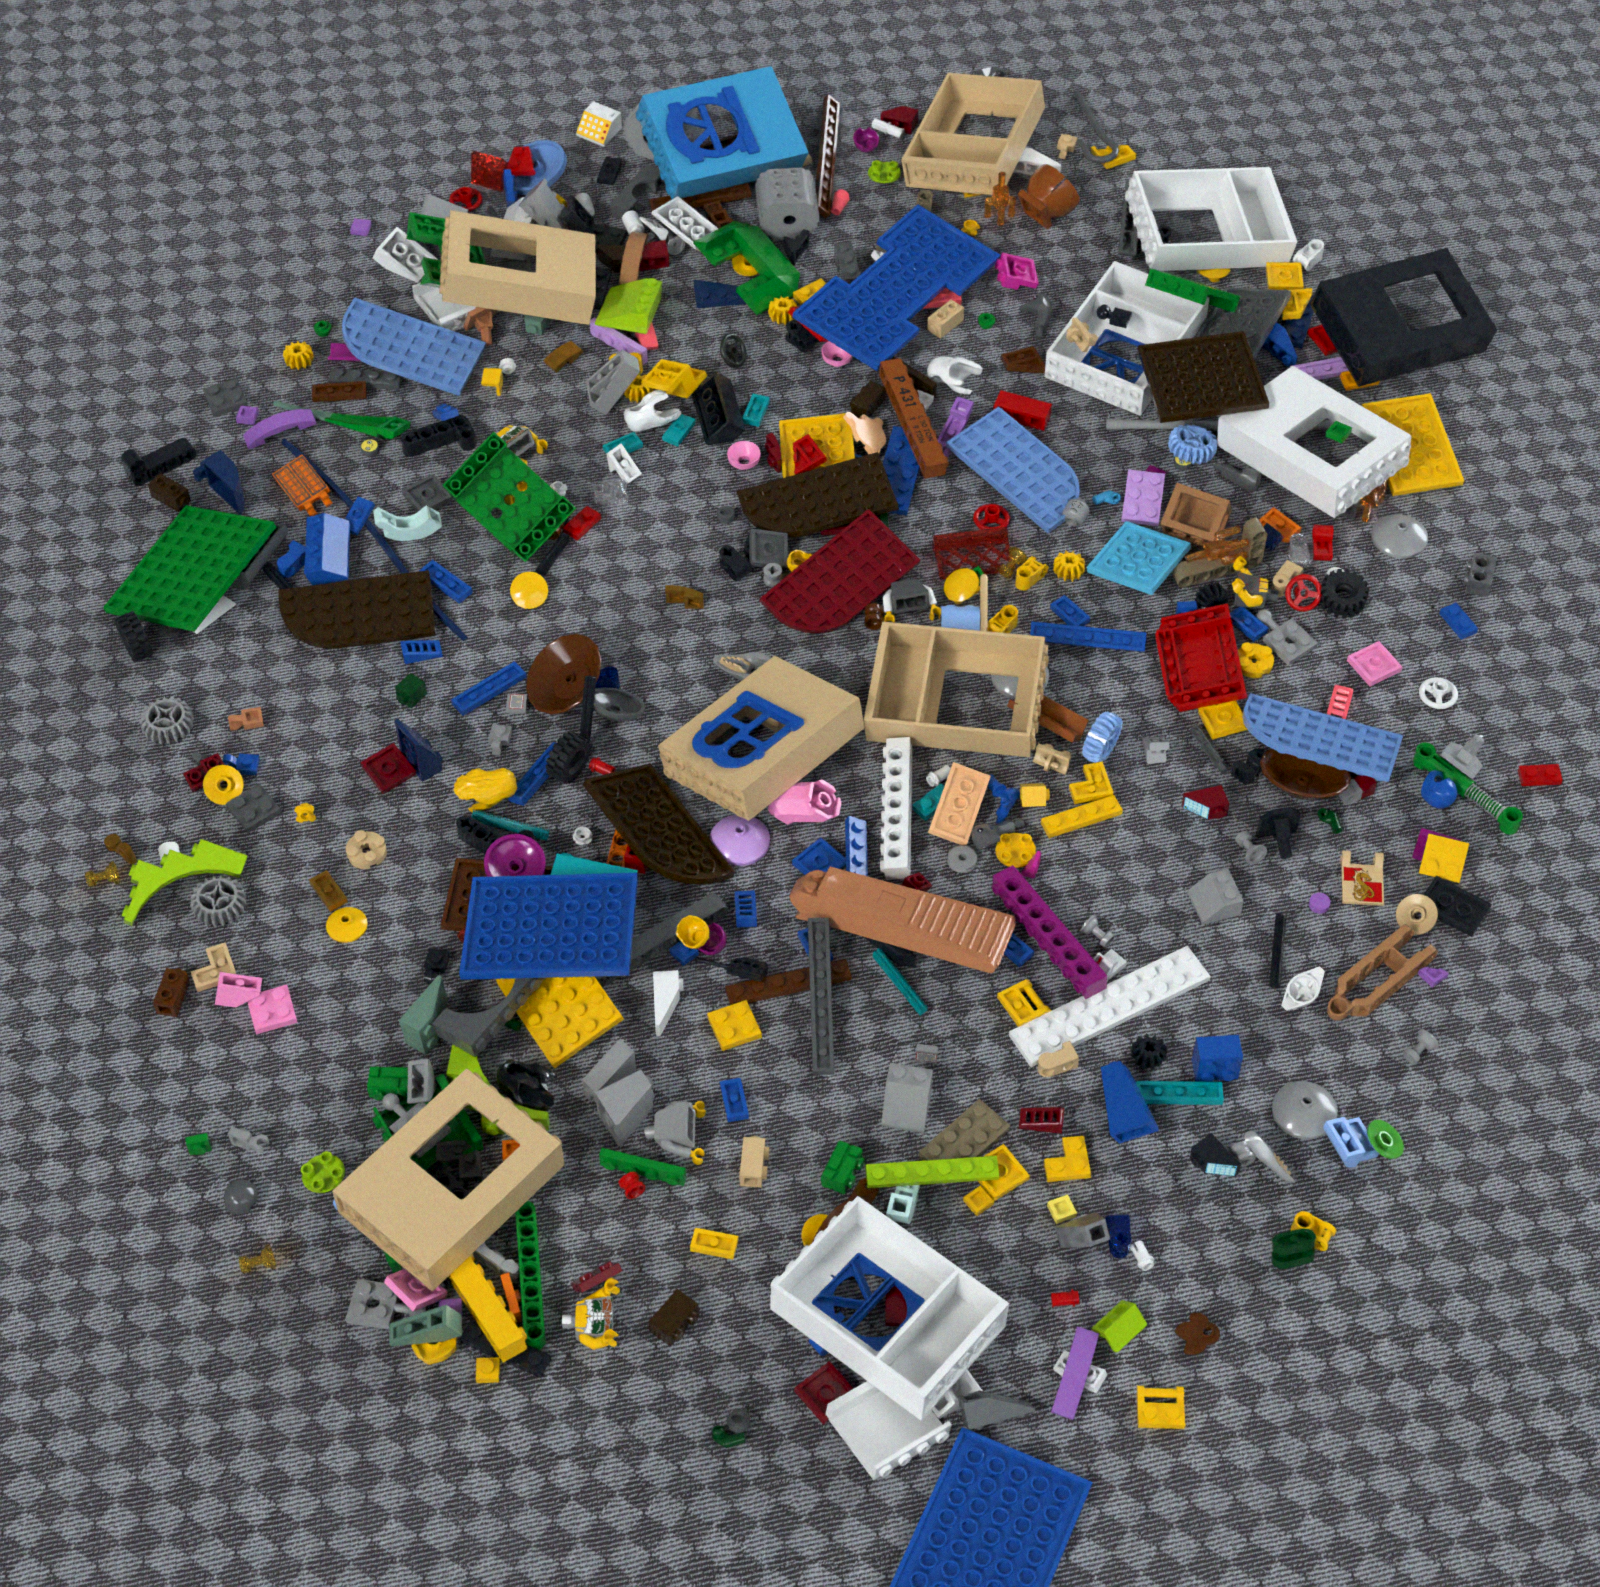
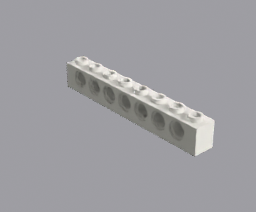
M910 737L886 739V747H883V757L886 759V762L882 764L883 774L886 775L882 779V788L885 790V794L882 795V806L885 807V811H881L882 823H884V827H881V838L884 839V843L880 845L881 856H884V858L880 860V870L885 873L886 880L904 879L911 875L913 748Z

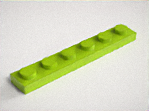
M997 1156L866 1164L865 1166L867 1188L998 1180L1000 1177Z

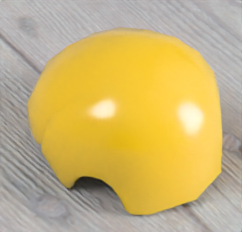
M802 550L790 552L787 558L789 570L791 572L795 570L812 554L805 553Z
M688 915L678 923L676 936L684 946L698 949L709 939V927L701 918Z

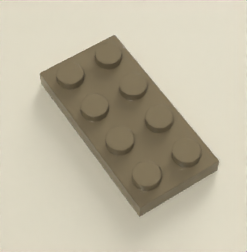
M978 1099L919 1151V1157L924 1161L980 1157L1008 1133L1011 1126L983 1101Z

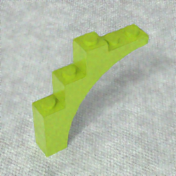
M200 839L199 844L195 843L191 855L194 857L170 849L168 855L164 854L161 859L160 865L163 868L138 860L137 865L133 864L129 872V876H132L131 883L137 884V887H132L129 895L132 901L130 906L125 905L122 917H125L124 923L132 926L139 911L147 901L159 890L176 880L206 873L225 874L240 878L247 855Z
M452 1044L447 1069L448 1083L450 1084L467 1068L472 1073L476 1072L479 1074L483 1082L488 1086L491 1085L480 1068L477 1056L474 1057ZM514 1103L516 1108L526 1111L530 1119L535 1123L539 1122L546 1130H549L548 1112L529 1109ZM471 1105L466 1106V1109L477 1111ZM482 1115L481 1125L483 1133L489 1135L505 1134L504 1131L496 1126V1123L493 1124Z

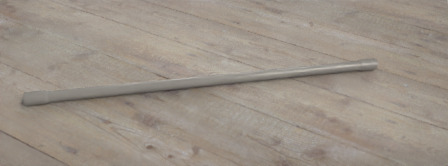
M1106 419V430L1174 429V427L1179 425L1184 426L1185 423L1188 425L1193 423L1195 426L1200 425L1202 428L1206 427L1207 430H1218V421L1180 420L1160 423L1159 420ZM1322 421L1311 430H1328L1334 422Z

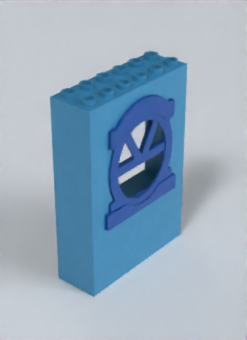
M772 66L642 95L636 112V119L642 126V133L647 138L648 148L654 155V163L659 167L660 177L664 180L666 192L671 196V199L677 196L685 198L756 181L760 173L770 169L801 168L809 153ZM707 104L723 107L731 114L738 135L735 141L726 148H723L705 107ZM694 107H697L702 120L687 117L686 114ZM683 123L706 130L692 143L684 133ZM710 137L715 150H706L699 146Z

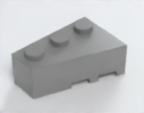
M544 178L526 194L519 206L539 225L568 230L569 227H566L561 220L562 210L566 207L563 203L560 204L556 199L557 194L555 191L551 192L547 186L548 181Z
M621 350L586 380L589 402L592 408L607 415L639 374L638 358Z

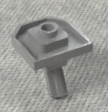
M1475 734L1464 747L1450 742L1441 753V756L1473 780L1483 767L1475 756L1485 741L1483 735Z

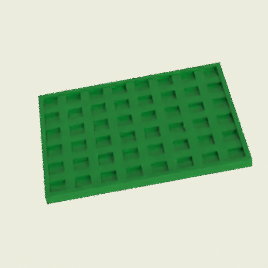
M186 505L105 604L103 609L106 613L118 616L134 611L139 620L195 632L271 535L276 525L273 521Z

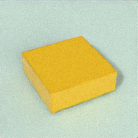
M981 1185L963 1197L965 1204L976 1216L994 1205V1200Z

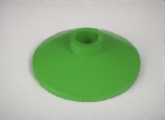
M1383 1120L1372 1121L1367 1127V1135L1374 1149L1388 1159L1399 1158L1404 1150L1403 1141L1399 1133L1393 1126Z

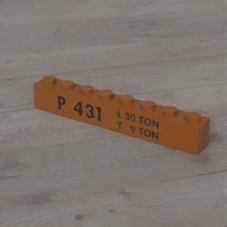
M901 358L881 361L879 376L924 478L945 475L946 468L949 466L948 458L943 454L942 444L938 443L936 431L932 429L929 416H926L924 404L919 400V393L913 387V380L911 377L909 378L907 366L903 364Z

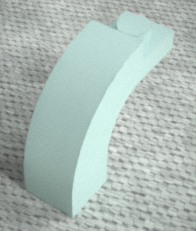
M427 505L417 513L406 517L392 515L379 507L373 511L375 525L384 530L385 537L393 540L410 541L422 539L442 527L440 513Z
M920 1185L896 1186L895 1193L891 1192L886 1216L893 1221L910 1224L915 1211Z

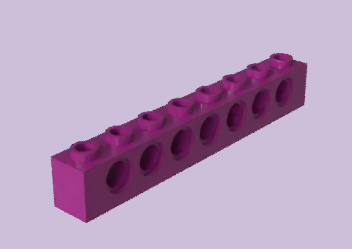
M1014 865L994 874L993 885L991 886L996 896L999 895L1005 907L1010 909L1014 913L1016 920L1025 926L1029 936L1036 939L1040 949L1046 951L1051 962L1061 969L1063 976L1072 982L1076 992L1081 993L1085 999H1088L1107 988L1106 973Z

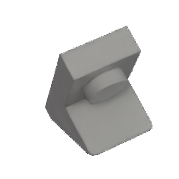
M1163 737L1142 738L1147 763H1165L1167 761L1166 750H1170L1169 741Z

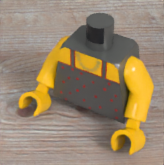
M1239 556L1233 564L1235 570H1240L1237 579L1232 583L1234 591L1233 606L1263 609L1266 600L1277 602L1279 591L1268 589L1267 579L1253 576L1248 568H1244L1247 564L1245 558Z

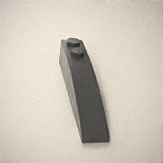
M1126 179L1118 255L1135 257L1138 236L1137 228L1133 224V216L1129 212V203L1125 199V192L1129 188V180Z

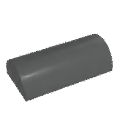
M275 523L276 528L231 584L232 587L246 589L287 537L288 529L286 525Z

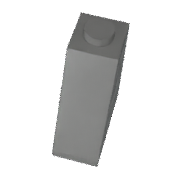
M622 1039L618 1040L582 1079V1091L587 1099H592L596 1103L595 1092L636 1072L635 1052Z

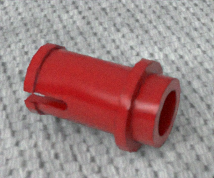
M599 757L592 758L590 761L589 769L593 773L596 771L605 775L615 772V766L601 761Z
M1071 1289L1069 1292L1051 1293L1052 1307L1066 1305L1075 1307V1305L1079 1304L1078 1291Z

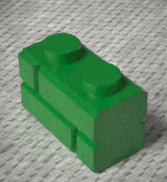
M370 1066L367 1083L369 1097L375 1100H383L386 1094L394 1093L399 1097L400 1101L406 1100L408 1092V1067Z
M841 1140L838 1141L821 1175V1185L843 1195L848 1188L852 1189L856 1180L854 1175L857 1170L861 1171L865 1159L862 1158L863 1150Z

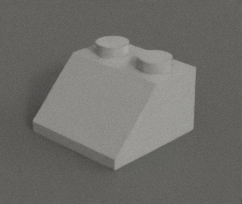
M1229 869L1209 873L1187 892L1202 925L1241 915L1244 901Z

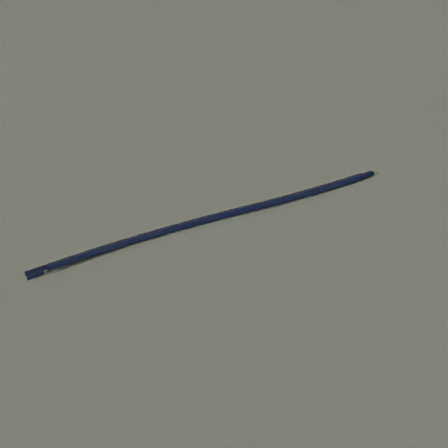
M283 438L282 445L296 457L303 455L325 484L351 509L354 502L318 466ZM367 519L364 526L376 539L401 574L409 573L382 535ZM433 601V609L436 616L461 640H468V637Z

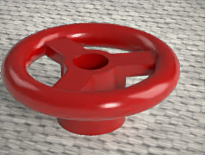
M461 187L455 190L449 197L450 203L462 202L465 204L466 207L463 208L468 209V212L477 209L483 200L482 194L470 187ZM476 195L478 200L472 205L471 198Z
M985 504L974 512L973 520L975 525L982 531L995 533L1004 530L1009 525L1010 514L1004 507L998 504ZM985 510V518L979 520L980 513ZM1000 512L1004 515L1005 520L999 518ZM997 523L1000 524V526L988 527L985 526V524Z
M1297 575L1286 586V601L1296 611H1310L1321 601V584L1312 575ZM1303 580L1311 581L1315 585L1317 592L1310 591L1304 585ZM1297 582V585H1296V586L1294 587V589H1293V595H1294L1296 598H1295L1294 600H1292V598H1291V589H1292L1293 585ZM1304 589L1305 594L1301 596L1300 592ZM1307 597L1315 598V600L1310 605H1298L1302 600L1306 599Z

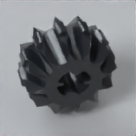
M1211 582L1209 585L1205 584L1195 594V601L1200 609L1228 602L1227 591L1219 582Z
M1147 1033L1144 1035V1038L1138 1036L1136 1042L1132 1044L1131 1057L1135 1059V1065L1142 1064L1143 1070L1146 1066L1151 1071L1154 1069V1066L1160 1068L1162 1062L1166 1061L1167 1046L1163 1045V1039H1156V1034L1153 1037H1149Z

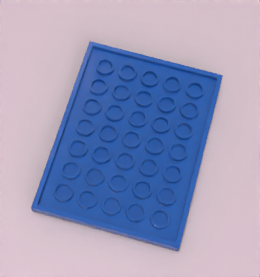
M637 873L473 877L459 972L460 980L629 976L638 883Z
M962 1427L889 1587H1050L1093 1482Z

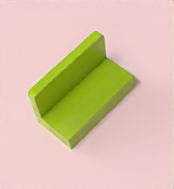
M1121 1300L1091 1329L1093 1332L1098 1333L1099 1337L1106 1338L1113 1352L1118 1353L1147 1326V1323L1135 1303Z

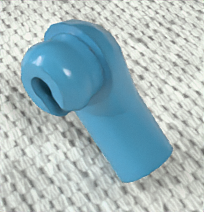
M1108 490L1093 496L1092 500L1095 505L1102 502L1118 504L1121 500V495Z

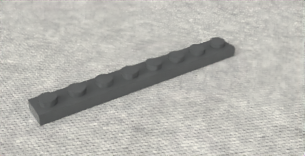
M808 918L813 1075H834L829 918Z

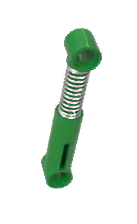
M1426 742L1418 744L1413 758V764L1416 768L1427 770L1428 772L1432 770L1441 771L1444 779L1450 778L1454 781L1457 793L1463 798L1468 797L1473 803H1476L1485 812L1487 811L1493 818H1496L1499 828L1503 833L1509 835L1517 833L1523 818L1520 809L1516 807L1506 808L1502 804L1499 805V802L1496 803L1497 800L1488 796V793L1482 792V789L1477 787L1474 780L1437 754L1432 744Z

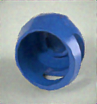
M1432 770L1423 782L1421 796L1430 806L1443 809L1455 802L1457 788L1454 781L1450 778L1444 779L1441 771Z

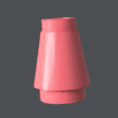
M839 189L834 193L831 208L832 214L840 215L849 202L850 198L847 191Z

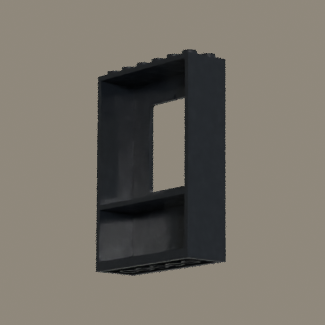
M1448 248L1322 281L1319 283L1310 302L1313 311L1358 387L1484 352L1498 330ZM1435 274L1462 319L1411 332L1384 287Z

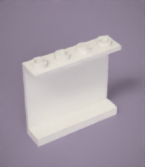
M868 1381L828 1403L825 1414L873 1480L880 1476L882 1478L888 1476L893 1471V1468L898 1465H906L913 1456L918 1453L922 1455L933 1444L944 1442L949 1437L952 1425L950 1421L942 1424L932 1410L922 1421Z

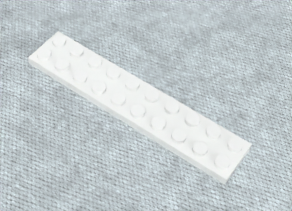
M1185 946L1108 983L1105 990L1088 999L1081 996L1009 1031V1037L1029 1066L1033 1067L1038 1064L1041 1054L1061 1050L1062 1043L1071 1041L1073 1047L1210 981V975L1190 948Z

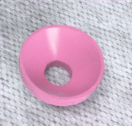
M830 341L822 346L823 360L834 367L846 365L853 358L852 355ZM841 357L842 360L834 361L833 358Z
M749 441L736 442L727 451L729 463L741 470L756 466L761 456L759 447ZM747 459L749 463L741 464L739 461Z

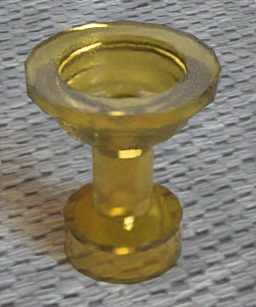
M1010 547L1009 562L1006 565L1002 564L998 568V572L1007 579L1013 575L1012 569L1016 564L1025 563L1028 559L1026 554L1019 548Z
M110 861L103 872L94 873L92 870L85 872L86 882L89 887H94L97 885V881L105 879L116 885L120 883L119 872L114 861Z
M266 1244L265 1248L261 1250L260 1256L250 1259L246 1255L239 1257V1266L243 1274L250 1273L251 1267L261 1264L266 1268L276 1270L274 1253L269 1244Z

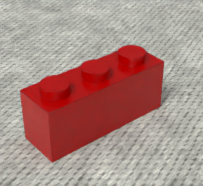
M1000 390L994 403V409L1000 407L1019 424L1045 431L1051 417V403Z

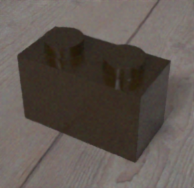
M676 1289L648 1321L649 1332L671 1347L675 1341L679 1342L682 1339L686 1328L689 1325L695 1324L698 1320V1303Z

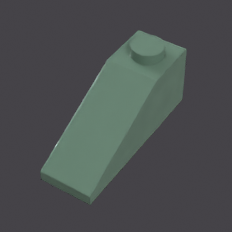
M447 1305L389 1324V1345L391 1346L443 1342L462 1335V1314Z

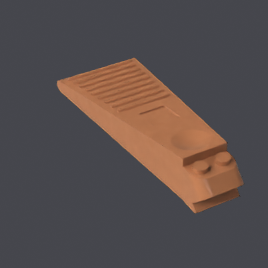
M829 867L827 872L814 870L805 874L796 881L789 895L791 903L798 910L795 916L797 919L808 921V918H829V927L987 973H993L999 967L1016 926V919L1010 914L834 867Z

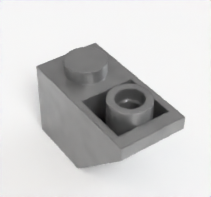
M1096 1212L1055 1226L1061 1248L1091 1247L1110 1240L1106 1220Z

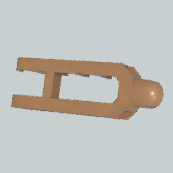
M1407 924L1402 925L1338 978L1335 996L1328 1003V1016L1335 1021L1343 1020L1349 1014L1351 1016H1368L1417 975L1421 968L1429 965L1437 956L1438 950L1430 944L1423 951L1419 950L1408 960L1398 950L1409 942L1415 931ZM1382 963H1385L1395 972L1394 975H1389L1388 980L1381 986H1376L1374 991L1365 999L1355 998L1351 1003L1346 998V993Z

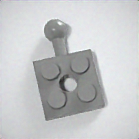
M1262 609L1257 613V618L1272 629L1271 632L1263 637L1262 641L1288 666L1317 648L1318 643L1292 618L1279 626L1272 619V614L1269 610ZM1285 640H1293L1295 643L1288 644Z
M386 1094L382 1100L384 1108L394 1110L400 1116L389 1127L391 1134L394 1135L426 1104L424 1102L417 1103L407 1112L399 1104L400 1100L396 1094ZM446 1124L413 1155L417 1159L422 1157L436 1145V1142L441 1141L451 1132L450 1127Z
M358 1279L345 1320L348 1324L389 1330V1324L393 1322L395 1312L409 1314L411 1317L426 1312V1307L413 1312L406 1304L398 1303L400 1298L385 1283ZM371 1301H380L376 1308L368 1307Z

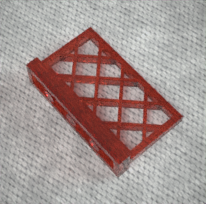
M1007 527L933 535L932 548L935 552L940 580L947 579L951 574L943 573V567L946 564L954 569L952 572L961 569L960 567L964 562L972 566V570L984 560L991 564L989 568L983 569L980 567L984 574L1014 571ZM1004 543L1005 549L1000 552L994 546ZM978 546H984L987 548L984 554L980 553L975 549ZM959 548L969 550L966 556L961 555L957 551ZM947 550L951 554L944 558L939 554V551ZM990 551L998 555L995 561L986 557ZM972 553L980 557L976 563L968 559ZM953 555L961 559L958 565L949 561ZM1003 558L1008 561L1009 566H1001L997 562Z

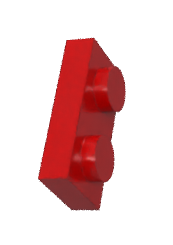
M586 506L563 527V533L578 541L601 520V514Z
M1559 764L1524 765L1518 768L1521 786L1561 785L1563 781Z

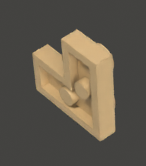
M226 942L206 948L211 965L191 971L197 992L218 986L220 972L236 974Z

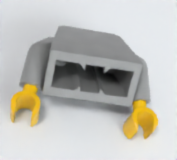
M687 1101L671 1102L663 1110L655 1113L654 1125L647 1126L644 1129L645 1137L647 1139L654 1138L663 1150L684 1158L692 1157L694 1164L701 1165L703 1159L697 1158L696 1155L704 1156V1150L697 1148L692 1151L691 1148L695 1147V1117L703 1118L706 1113L704 1102L697 1101L695 1105Z

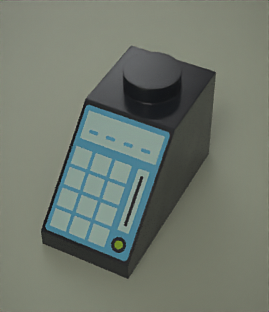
M1212 1133L1191 1148L1190 1160L1196 1168H1200L1204 1173L1237 1176L1239 1174L1241 1163Z

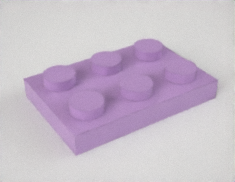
M1128 469L1121 522L1128 521L1135 524L1159 525L1165 474Z

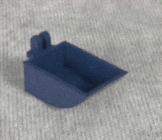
M219 450L204 459L200 466L193 470L195 481H201L206 478L208 485L241 515L244 510L245 500L238 469L234 462L224 452Z

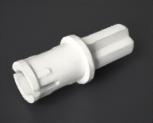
M874 118L872 121V128L884 132L885 135L890 134L899 139L903 137V128Z

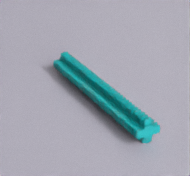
M475 809L472 813V817L483 824L515 833L529 830L534 834L535 838L547 841L549 836V829L547 832L545 828L542 830L541 827L540 830V827L538 828L537 826L535 828L534 825L533 828L531 824L526 826L524 822L521 825V822L519 824L517 820L514 823L512 819L507 821L505 817L500 819L498 815L493 817L491 813L486 815V812L485 814L482 811L479 813V810L477 812Z
M878 948L873 952L872 957L921 1016L928 1010V1006L925 1005L926 1003L922 1001L923 999L919 997L918 993L914 992V988L904 979L905 977L901 975L900 971L895 968L896 966L892 964L893 962L886 957L887 955L883 953L884 951Z

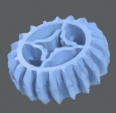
M1185 423L1184 426L1174 427V430L1169 435L1168 447L1173 456L1179 457V460L1200 465L1202 462L1207 463V461L1214 457L1217 451L1216 436L1212 435V431H1207L1206 427L1202 428L1200 425L1195 426L1193 423L1191 425Z
M1105 711L1096 719L1086 736L1082 754L1088 761L1092 763L1102 762L1106 760L1107 756L1109 757L1121 734L1122 718L1114 713Z

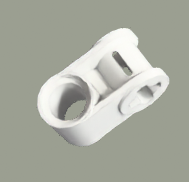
M1319 239L1311 240L1295 254L1293 262L1301 263L1306 271H1310L1314 265L1322 260L1324 243Z

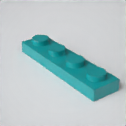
M1136 1081L1146 1104L1223 1105L1224 1102L1222 1082Z

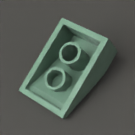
M440 975L434 979L399 1019L405 1043L425 1055L436 1046L439 1040V1036L436 1035L432 1023L443 1012L448 1003L443 979Z

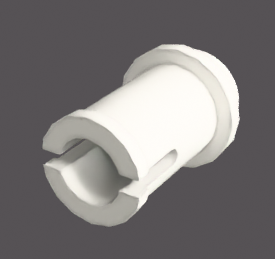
M944 765L939 770L930 772L926 777L928 784L932 787L938 786L940 782L948 777L951 768L948 765Z
M1143 1241L1135 1242L1136 1248L1132 1244L1130 1249L1138 1261L1137 1266L1143 1271L1151 1269L1154 1266V1258L1149 1255Z

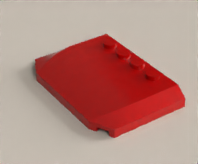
M1228 603L1161 618V625L1156 630L1155 637L1167 699L1179 712L1247 698Z

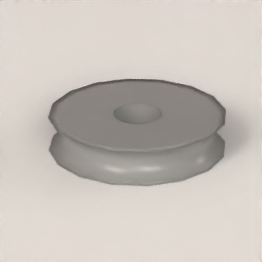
M958 845L948 852L947 863L953 871L967 873L976 867L978 856L972 847Z

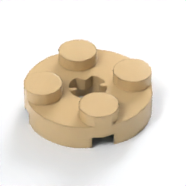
M363 830L355 832L354 836L346 844V854L349 862L354 867L360 869H369L372 865L381 864L387 855L384 837L375 832H365ZM370 848V851H367V853H363L362 849Z

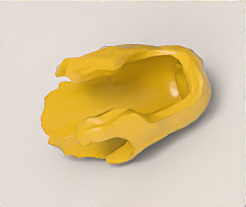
M477 768L469 771L466 775L458 777L453 790L459 799H475V801L479 802L468 808L470 812L473 813L474 809L477 812L478 810L483 811L492 808L503 799L512 797L517 790L516 777L513 772L506 768L493 771H484Z

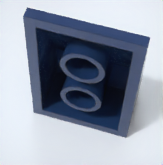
M399 719L394 720L400 751L416 770V775L423 782L443 770L441 764L443 759L438 751L435 752L432 749L429 740L423 739L418 732Z

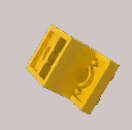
M661 359L644 377L642 384L643 387L662 390L669 395L688 398L704 381L707 374L704 370L691 368L689 364Z

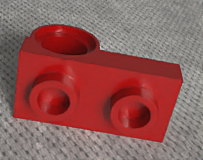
M1313 525V560L1332 561L1333 525Z

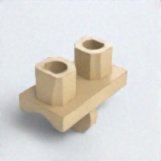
M1077 317L1072 319V325L1067 329L1066 339L1071 343L1075 342L1082 352H1087L1089 346H1095L1098 340L1095 333H1089L1088 324L1080 322Z
M1038 744L1033 762L1044 766V771L1049 772L1052 769L1066 775L1072 756L1068 751L1060 752L1055 750L1050 744Z

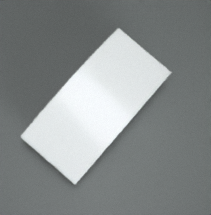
M1065 1350L1053 1367L1054 1371L1061 1376L1070 1353ZM1090 1365L1084 1388L1097 1393L1107 1377L1106 1370Z

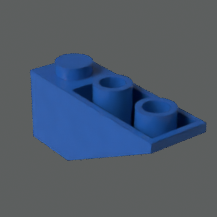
M1276 322L1262 347L1290 368V366L1296 365L1298 357L1286 329Z

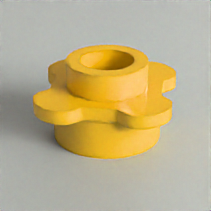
M966 220L961 231L967 235L976 236L980 225L974 220Z
M303 803L295 807L294 811L297 813V822H313L316 820V816L313 813L314 806Z

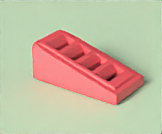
M1335 685L1327 714L1342 716V719H1346L1354 690Z

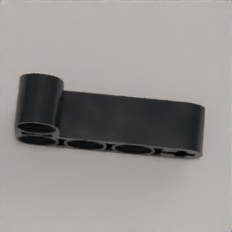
M464 415L439 421L401 436L403 454L407 457H413L456 441L464 451H471L476 447L474 429Z
M180 438L143 457H140L133 449L126 450L122 454L121 460L127 476L136 486H140L153 480L160 473H168L192 461L196 457L197 451L186 438Z
M468 815L461 816L456 821L459 839L483 854H486V851L495 840L503 836ZM522 830L518 833L535 840L534 834L529 830Z

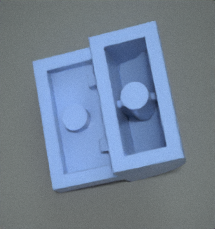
M955 605L941 606V627L980 631V609L972 605L957 607Z
M1340 1117L1325 1122L1323 1129L1346 1167H1356L1360 1161L1378 1157L1379 1153L1370 1143L1367 1129L1359 1117L1346 1120L1345 1117Z

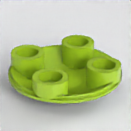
M875 160L868 169V176L871 180L878 183H891L899 179L901 170L896 161L881 162Z
M325 1151L302 1165V1182L308 1190L315 1193L332 1191L344 1178V1164L337 1156Z

